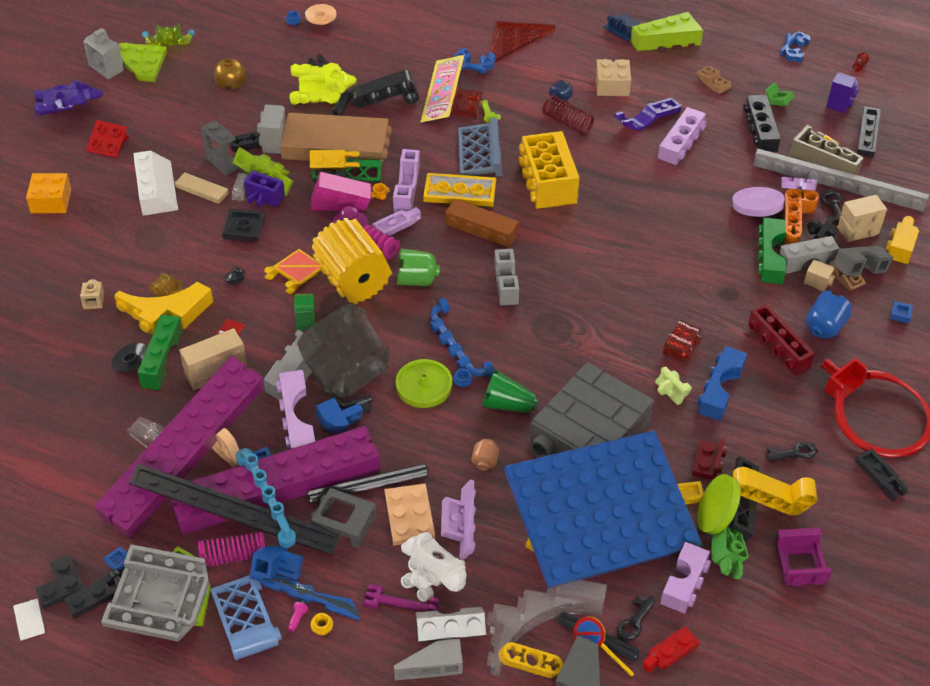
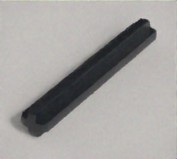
M562 611L559 615L558 623L574 631V626L580 619ZM605 632L603 643L610 650L632 661L638 659L640 655L638 648Z

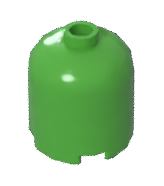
M400 249L398 265L402 267L399 268V273H397V285H431L435 276H439L440 265H436L435 256L429 252Z

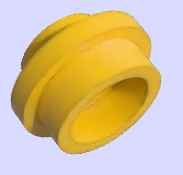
M325 613L315 615L311 621V629L317 635L328 634L333 628L332 618Z

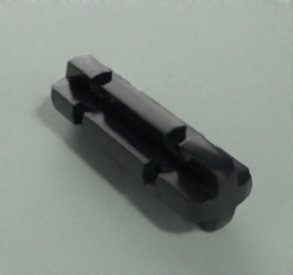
M345 91L332 109L333 115H341L352 98L351 92Z

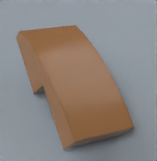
M710 66L704 67L697 72L700 80L719 94L731 88V82L720 77V71Z
M835 260L827 264L834 267L833 275L849 291L866 284L861 275L846 276L833 265Z

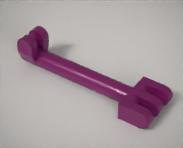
M370 584L362 603L364 607L375 610L378 609L379 603L427 612L438 611L439 599L431 597L429 604L388 596L382 594L383 587Z

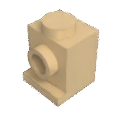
M92 279L82 283L80 299L83 309L102 308L104 296L102 282ZM96 298V301H88V299Z

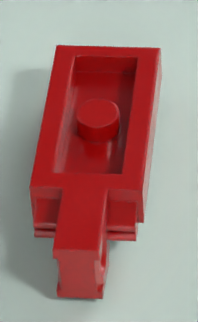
M684 626L653 647L648 652V657L643 660L642 668L647 673L656 667L667 669L696 649L700 641Z

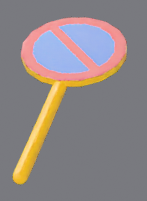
M588 616L576 622L573 631L575 640L577 636L592 640L595 644H598V648L601 647L630 676L634 675L603 643L605 640V629L599 620Z

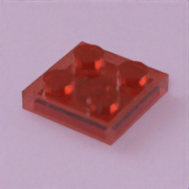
M456 88L450 114L477 118L483 92Z

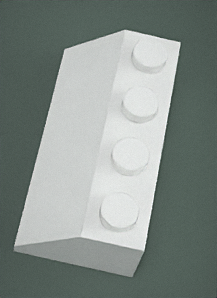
M152 151L133 153L142 214L150 215L178 210L171 161Z

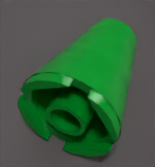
M494 369L481 407L530 413L531 410L535 411L538 399H535L536 394Z

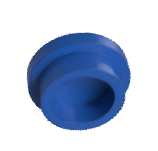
M290 11L287 13L286 22L290 25H297L301 22V16L297 11Z
M459 369L453 376V382L459 387H467L473 381L472 374L467 369Z

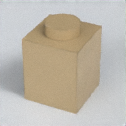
M813 260L807 270L804 284L825 291L827 286H832L834 282V267Z

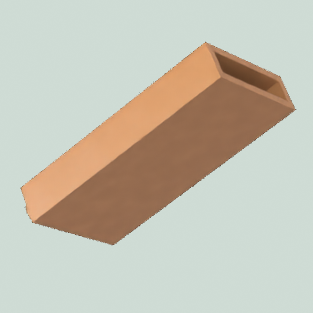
M288 113L280 145L281 157L286 160L310 161V150H345L346 152H360V156L347 157V159L381 160L384 163V159H387L388 148L386 147H389L390 137L388 136H391L392 126H389V120L385 118Z

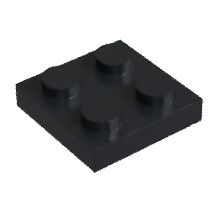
M230 209L222 233L223 239L258 242L265 221V212Z

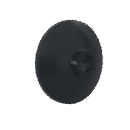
M133 343L125 346L113 357L112 367L117 372H129L141 365L147 347L142 343Z

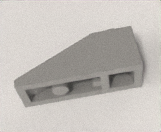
M446 638L436 641L394 665L395 681L463 674L460 639Z

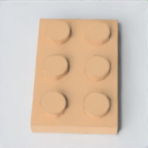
M426 484L385 489L393 546L402 545L409 538L423 532L430 533L435 540Z

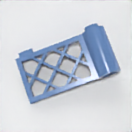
M250 575L210 589L235 661L278 646V641L282 640L278 627L274 628L271 624L259 593V590L262 589L259 581L249 578ZM251 584L248 593L239 591L241 586ZM223 592L231 593L227 600L218 598L217 594ZM235 595L244 598L240 605L232 603ZM249 600L258 602L254 610L245 607ZM228 607L237 610L233 617L224 614ZM241 612L251 614L247 622L238 619ZM255 616L265 620V623L259 625L251 624ZM234 624L243 626L241 631L231 634L230 630Z

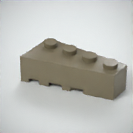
M809 125L794 138L789 157L854 175L859 174L863 157L846 147H839L838 142L834 140H827L824 138L823 133H815Z

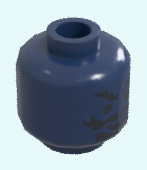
M558 80L549 88V96L555 95L566 102L573 95V87L568 81Z

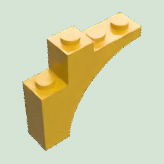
M199 282L183 291L163 297H137L121 291L114 295L117 308L121 312H126L134 319L139 320L140 328L152 335L161 315L180 317L182 329H185L213 303L211 289Z

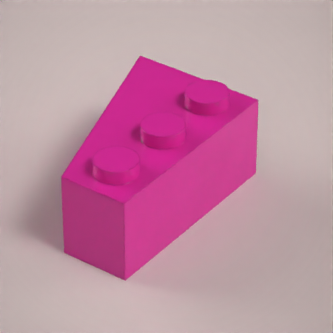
M320 172L311 196L310 211H342L346 206H354L358 211H366L371 198V184Z

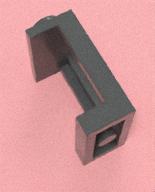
M216 120L202 126L201 132L206 159L226 176L239 169L240 167L232 163L234 158L229 155L227 144L236 140L235 136ZM211 139L217 143L218 147L212 149Z
M329 488L327 494L321 497L320 506L317 511L312 513L310 522L312 525L350 538L351 546L359 548L377 516L376 504ZM335 500L355 507L347 523H340L326 518Z

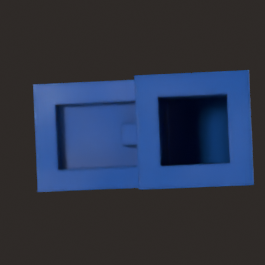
M335 398L316 405L315 415L325 430L334 434H341L348 431L349 423L354 424L360 420L363 408L358 403L342 411Z
M280 546L262 547L253 553L250 573L267 579H271L276 574L298 579L301 577L304 557L287 552V548Z

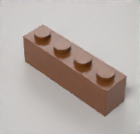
M454 199L445 212V225L506 247H510L519 234V221Z

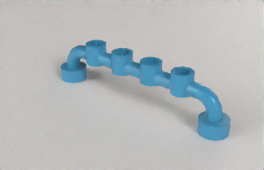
M247 448L240 449L236 454L237 463L252 472L254 484L260 487L263 501L269 504L272 518L279 523L281 528L278 534L279 544L284 548L292 547L296 542L295 532L289 528L284 516L283 504L276 501L274 487L268 486L266 472L259 469L257 455Z

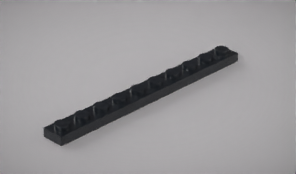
M139 463L129 482L130 485L277 537L281 531L279 523L272 518L271 510ZM284 515L289 528L295 532V543L333 556L340 534Z

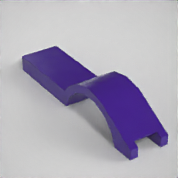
M668 98L647 104L635 117L625 118L623 111L615 113L614 117L628 128L642 130L657 118L681 112L682 106L673 98Z

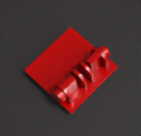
M96 120L86 151L117 158L122 142L129 139V135L126 134L128 127Z

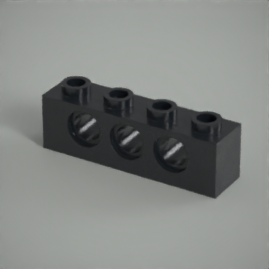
M748 95L746 102L743 103V111L747 114L746 121L750 124V134H753V145L757 149L778 152L781 138L767 95Z

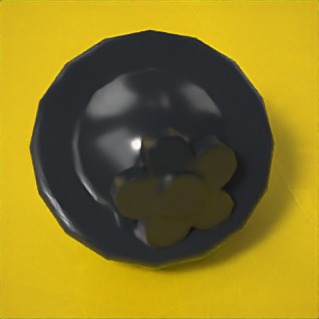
M233 267L234 271L227 273L223 278L228 285H237L245 279V270Z

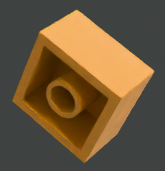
M32 173L26 196L30 213H66L72 189L67 173Z

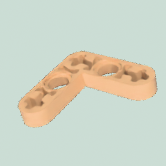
M223 428L216 434L217 442L211 448L232 468L240 466L236 460V454L239 451L238 445L232 434Z

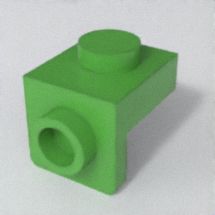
M773 83L766 89L770 105L786 106L794 98L793 92L779 91L777 83Z

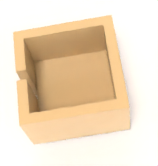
M608 59L597 60V96H630L631 72L629 60L620 59L615 60V62Z
M877 195L844 202L842 216H840L837 228L847 242L879 235L887 208Z

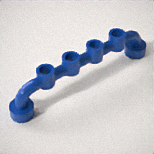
M444 297L437 300V305L430 311V318L432 320L430 327L434 333L437 331L441 333L438 337L442 345L449 344L450 347L447 348L449 355L452 358L458 357L459 360L456 362L459 369H467L473 376L481 377L486 375L488 378L491 377L495 369L491 361L483 363L481 369L473 367L470 358L464 354L460 344L456 343L450 330H447L443 320L437 316L438 312L444 314L450 311L447 300Z

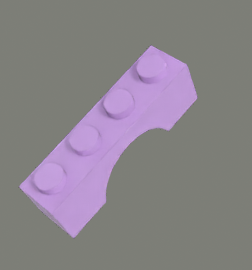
M402 150L398 185H395L393 194L394 212L402 209L404 211L412 210L420 169V150Z
M303 370L279 373L280 380L276 381L278 393L282 392L283 399H279L280 410L285 411L286 416L282 418L284 430L288 429L289 436L285 437L287 449L315 442L313 426L301 422L294 414L295 405L301 398L306 396Z

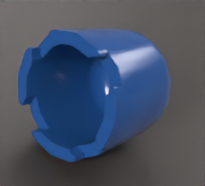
M824 291L818 296L805 319L809 331L814 336L822 339H830L836 336L852 316L851 310L853 307L850 302L842 295L837 297L831 294L832 291Z

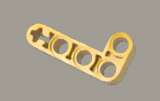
M739 467L733 471V477L740 484V496L785 514L799 515L817 502L816 483L812 478H801L792 485H789L746 467Z

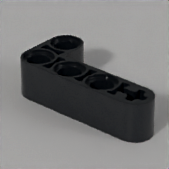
M402 70L358 85L351 91L353 105L357 108H362L401 94L409 104L416 103L419 100L417 84L412 73L408 70Z

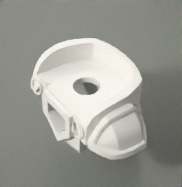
M423 532L409 538L402 544V552L411 556L408 567L412 572L405 574L401 578V584L407 589L416 586L419 589L417 597L420 601L430 600L434 595L433 589L430 586H438L441 582L450 591L457 592L464 588L466 584L465 561L455 558L438 545V542L432 538L430 533Z

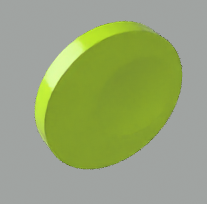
M430 359L414 360L399 370L396 376V391L399 397L411 406L418 408L434 407L449 397L452 391V376L450 371L437 361Z
M722 474L716 477L706 488L697 512L698 526L703 532L711 535L719 534L732 521L741 495L740 484L737 479Z

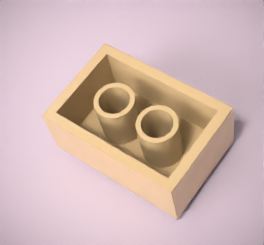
M234 328L179 350L184 374L193 391L202 388L231 355L245 364L246 369H248L244 344Z

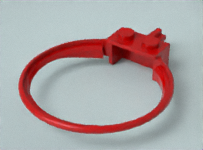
M856 357L841 369L829 359H826L820 367L831 375L824 391L834 399L836 423L846 438L864 451L873 449L880 457L900 458L918 452L927 444L930 439V408L924 398L910 385L887 372L867 370V366ZM866 379H880L898 384L915 395L923 405L927 416L925 433L918 442L906 448L885 449L871 445L858 437L849 427L844 414V399L863 385Z

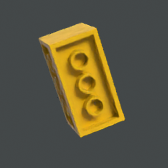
M563 132L522 136V144H519L521 157L518 158L519 166L523 167V178L527 179V190L531 191V202L535 203L536 209L577 203L579 175Z

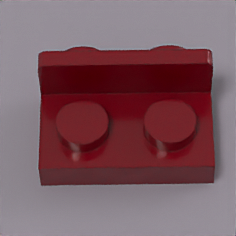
M721 437L720 443L699 440L692 476L714 480L718 473L722 474L724 462L720 460L721 457L725 458L728 447L724 445V437Z

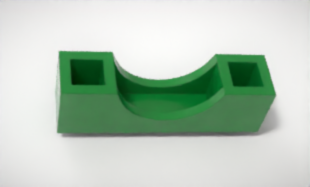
M764 218L763 224L759 225L758 235L761 237L758 240V248H761V250L758 252V261H761V263L758 265V274H761V282L783 284L786 258L776 254L773 248L783 245L786 233V220Z
M160 316L137 372L141 388L161 389L166 376V362L169 350L172 346H178L183 333L180 317Z

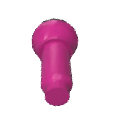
M297 600L294 603V613L288 630L294 632L301 617L309 609V605L305 600Z

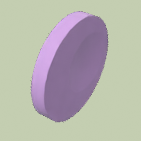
M767 187L742 189L733 196V208L737 212L748 216L773 215L780 212L785 204V197L781 192Z

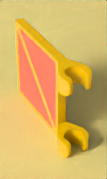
M298 249L276 265L266 267L264 270L267 273L265 278L271 281L277 273H280L290 280L285 284L288 288L285 292L292 295L299 286L321 272L318 266L320 264L314 258Z

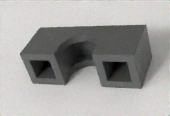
M881 246L839 249L833 265L846 276L861 275L863 268L870 270L873 274L887 273L893 256Z

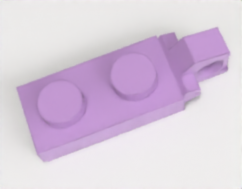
M417 207L409 211L402 209L373 223L372 226L377 228L378 231H382L383 235L388 234L390 236L421 219V211Z

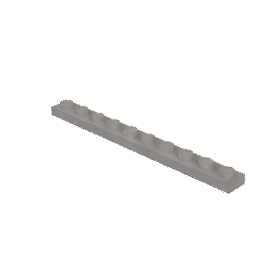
M757 149L753 164L756 167L797 178L815 179L819 184L863 196L877 195L882 201L924 212L929 194Z

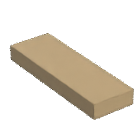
M185 172L175 182L176 188L218 204L229 194L227 188Z

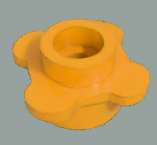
M377 183L373 186L371 197L384 200L390 189L383 183Z

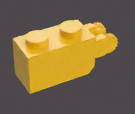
M310 150V168L312 170H336L360 167L358 162H347V157L360 156V152Z
M910 216L904 217L902 223L898 222L896 229L892 228L889 238L893 240H888L885 249L893 256V260L905 264L909 263L919 229L913 226L914 219Z

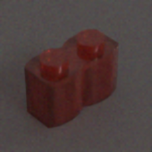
M680 320L665 342L663 354L683 363L687 358L690 359L694 353L695 345L699 346L703 336L700 335L701 328Z

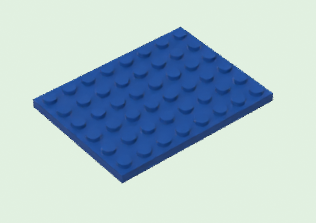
M655 430L506 465L504 468L548 589L681 553L685 542L697 547L702 545Z

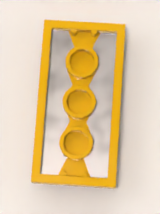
M427 173L423 202L451 204L454 199L474 206L493 207L496 178Z

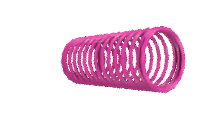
M263 531L259 532L258 539V534L255 532L256 550L253 534L250 533L251 550L248 534H245L246 550L243 535L241 534L242 555L238 535H236L237 555L233 536H231L232 555L229 540L226 537L227 556L222 537L223 560L218 538L216 539L218 560L214 539H211L213 561L209 540H206L208 561L204 541L199 540V556L205 559L207 567L210 566V562L213 567L215 562L219 566L220 561L222 565H224L225 561L229 564L230 560L231 563H234V556L237 563L239 562V556L242 562L244 561V556L248 562L249 555L252 560L254 552L260 549V547H266Z

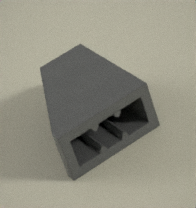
M577 636L557 677L556 686H600L598 644H595L588 638Z

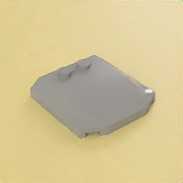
M130 545L124 561L125 569L112 603L109 602L101 621L102 626L179 641L196 624L209 587L205 559Z

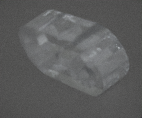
M238 174L232 191L233 200H244V181L249 174Z

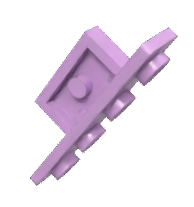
M469 480L461 489V501L445 497L442 500L441 536L460 542L461 560H465L475 549L473 534L475 531L474 514L476 507L474 506L476 490L474 489L473 480Z

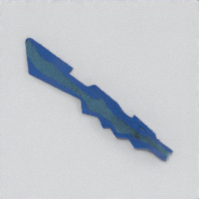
M250 573L249 578L257 580L262 585L277 592L279 590L294 598L305 600L307 603L315 601L326 605V610L360 620V615L352 599L314 592L311 585H301L296 579L291 580L287 576L275 575L271 579H267Z

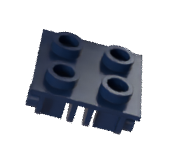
M623 13L618 17L609 15L607 18L608 24L603 26V28L628 41L631 39L632 26L642 23Z

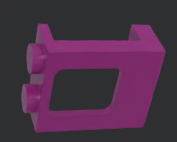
M820 528L777 531L774 542L785 585L801 586L803 584L822 585L828 583L832 570L831 568H826L820 545L822 536ZM809 554L812 556L815 569L791 570L788 559L789 555Z

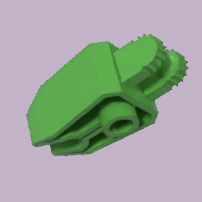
M727 526L721 533L713 535L711 559L720 566L722 574L728 575L732 573L733 578H741L743 575L742 562L749 555L742 533Z

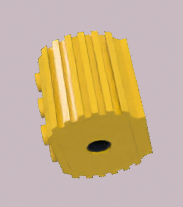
M343 218V221L339 219L335 224L333 222L330 223L329 227H324V231L318 233L317 238L314 237L312 248L315 254H313V257L320 264L318 266L323 274L328 276L327 278L332 286L336 287L341 298L346 297L349 302L358 304L359 301L363 302L367 298H372V295L378 294L377 292L383 289V285H387L388 278L393 273L383 252L356 218L353 220Z

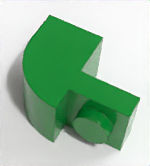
M295 294L296 332L298 330L316 331L315 294Z

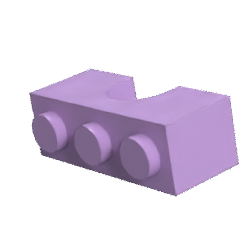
M685 542L678 557L676 570L684 573L687 578L679 579L670 575L662 593L660 604L684 614L688 606L693 607L697 596L694 592L696 589L700 590L704 580L701 576L703 572H708L711 561L708 560L710 551Z

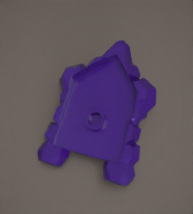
M78 80L72 81L70 85H57L45 91L36 90L34 94L38 103L34 104L36 116H42L56 111L73 109V105L85 104L89 98L93 100L101 97L103 92Z

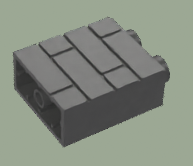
M587 362L531 422L529 446L533 453L540 458L641 434L650 426L654 400Z

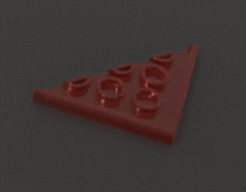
M496 21L492 53L495 54L496 61L555 31V24Z

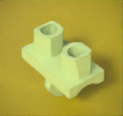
M667 367L661 368V373L655 381L659 386L658 393L660 395L667 394L677 405L682 403L684 397L688 396L692 389L688 383H682L679 380V374L675 370L670 371Z

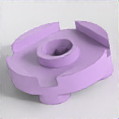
M782 177L781 188L816 190L817 180L807 179V182H805L806 179L794 178L792 181L790 177Z

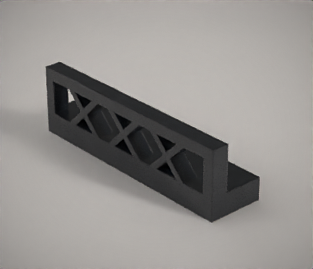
M740 456L736 458L735 469L743 466L759 472V466ZM740 496V502L730 522V528L742 533L745 542L755 534L757 502Z

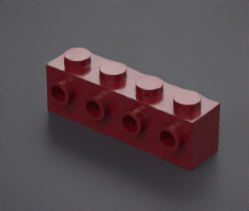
M767 304L751 310L748 322L750 330L761 339L763 344L767 345L774 356L778 357L788 370L796 376L811 368L815 353Z

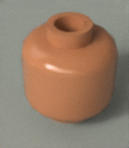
M482 439L474 445L471 461L479 470L487 471L497 465L500 449L494 441Z

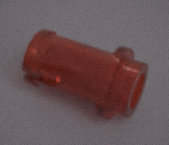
M865 52L859 53L856 57L857 60L853 64L856 72L862 71L864 65L869 61V56Z

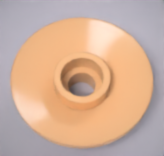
M317 4L306 10L305 17L312 24H328L336 18V10L330 5Z

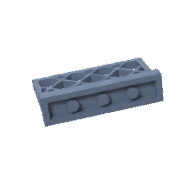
M490 118L491 123L458 128L460 175L473 176L495 172L496 177L503 176L500 130L497 118ZM482 130H488L485 134L480 133ZM470 132L471 134L467 137L463 135V133ZM475 136L480 137L476 141L472 140V138H474ZM484 140L488 141L485 146L480 144ZM466 143L472 144L468 148L464 147ZM476 147L480 148L478 152L472 151ZM485 151L489 153L486 157L481 155ZM467 154L472 155L469 159L464 158ZM477 158L481 160L478 164L473 163ZM485 163H487V164H489L491 167H485V168H483L482 166H483ZM469 165L473 167L471 170L464 171V169Z

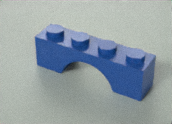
M725 346L722 353H718L715 361L717 366H712L709 375L711 379L706 380L703 388L705 393L700 394L697 405L700 406L698 414L718 421L722 420L730 395L723 390L721 384L727 380L740 378L745 366L747 353Z

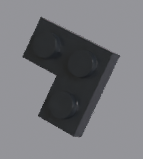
M71 555L51 562L50 566L56 580L35 588L43 610L63 602V598L84 588Z

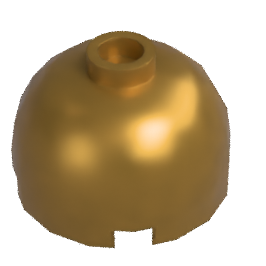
M227 58L217 63L214 69V80L218 87L226 89L225 87L236 89L246 82V70L240 61Z

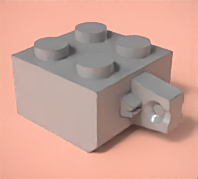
M100 28L85 38L83 43L89 66L107 79L124 71L120 46L108 37L104 29Z
M265 105L264 111H261L260 114L261 123H258L257 131L261 135L259 137V145L262 146L263 153L281 154L280 145L286 125L285 108L281 105Z

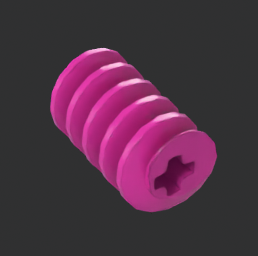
M371 225L363 228L383 252L385 259L389 260L396 255L400 248L399 240L389 237L388 234L383 235L382 231L372 228Z

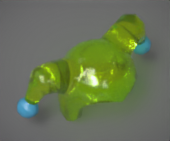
M180 23L174 28H163L156 24L155 36L152 38L149 37L147 31L142 32L146 44L160 46L162 44L166 46L174 44L187 45L190 43L192 36L195 35L193 30H189L187 36L182 35Z

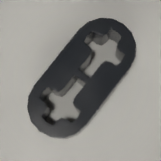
M253 132L235 136L236 140L229 143L230 150L237 152L239 147L246 151L259 148L260 134Z

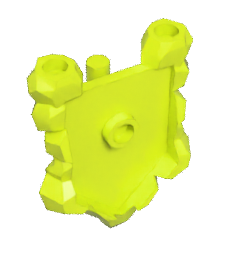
M329 63L321 68L311 66V64H293L291 66V75L299 77V91L290 93V102L293 105L309 102L335 104L341 94L353 86L357 79L341 71L340 66L336 63Z

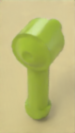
M487 100L481 101L486 124L491 123L490 118L501 119L500 115L491 112Z

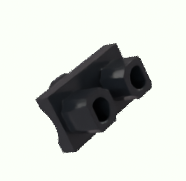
M830 216L823 225L820 220L809 221L807 224L809 234H815L812 240L827 236L834 237L839 231L832 224L834 218Z

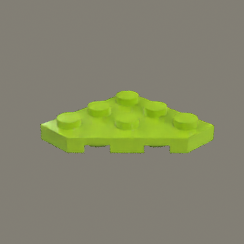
M119 43L124 66L130 72H133L139 81L155 82L166 56L167 48L158 45Z

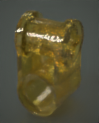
M161 273L159 278L149 285L150 291L157 297L172 295L184 290L182 281L166 273Z

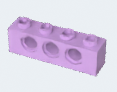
M687 107L660 144L658 159L674 165L683 160L686 151L691 149L693 141L697 140L700 131H703L706 126V113Z

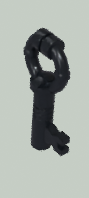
M830 189L824 191V194L821 196V203L833 210L835 214L832 217L834 218L833 222H839L840 216H842L839 208L841 194ZM834 195L837 200H832L830 203L825 199Z
M371 394L346 402L335 398L342 411L360 403L362 408H364V414H367L366 411L371 413V408L369 407V403L373 402Z
M799 442L792 449L777 452L775 447L771 446V448L767 447L766 449L770 453L766 455V459L768 462L791 457L810 459L818 453V449L814 443ZM807 447L810 453L803 454L799 448Z
M638 596L635 597L636 600L632 601L633 604L639 605L641 608L634 616L618 623L616 631L619 639L628 642L641 635V621L656 603L654 597L649 596L647 600L641 599ZM630 624L637 629L633 634L623 631L622 628Z

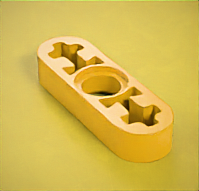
M509 642L499 651V658L503 664L544 677H556L563 667V662L557 655L517 643ZM508 650H511V654L514 655L513 658H510V654L507 653ZM527 655H532L535 658V666L527 662ZM550 662L552 663V666L556 668L555 670H552V667L548 665Z

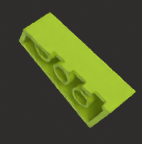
M689 12L632 26L630 42L637 51L658 49L659 46L672 48V45H681V47H686L692 43H695V46L701 45L703 29Z

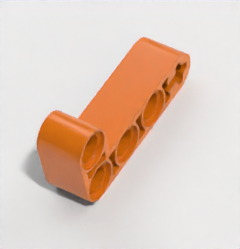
M788 189L786 191L783 208V220H786V233L783 245L800 242L802 213L812 214L816 211L819 200L817 192L802 189Z

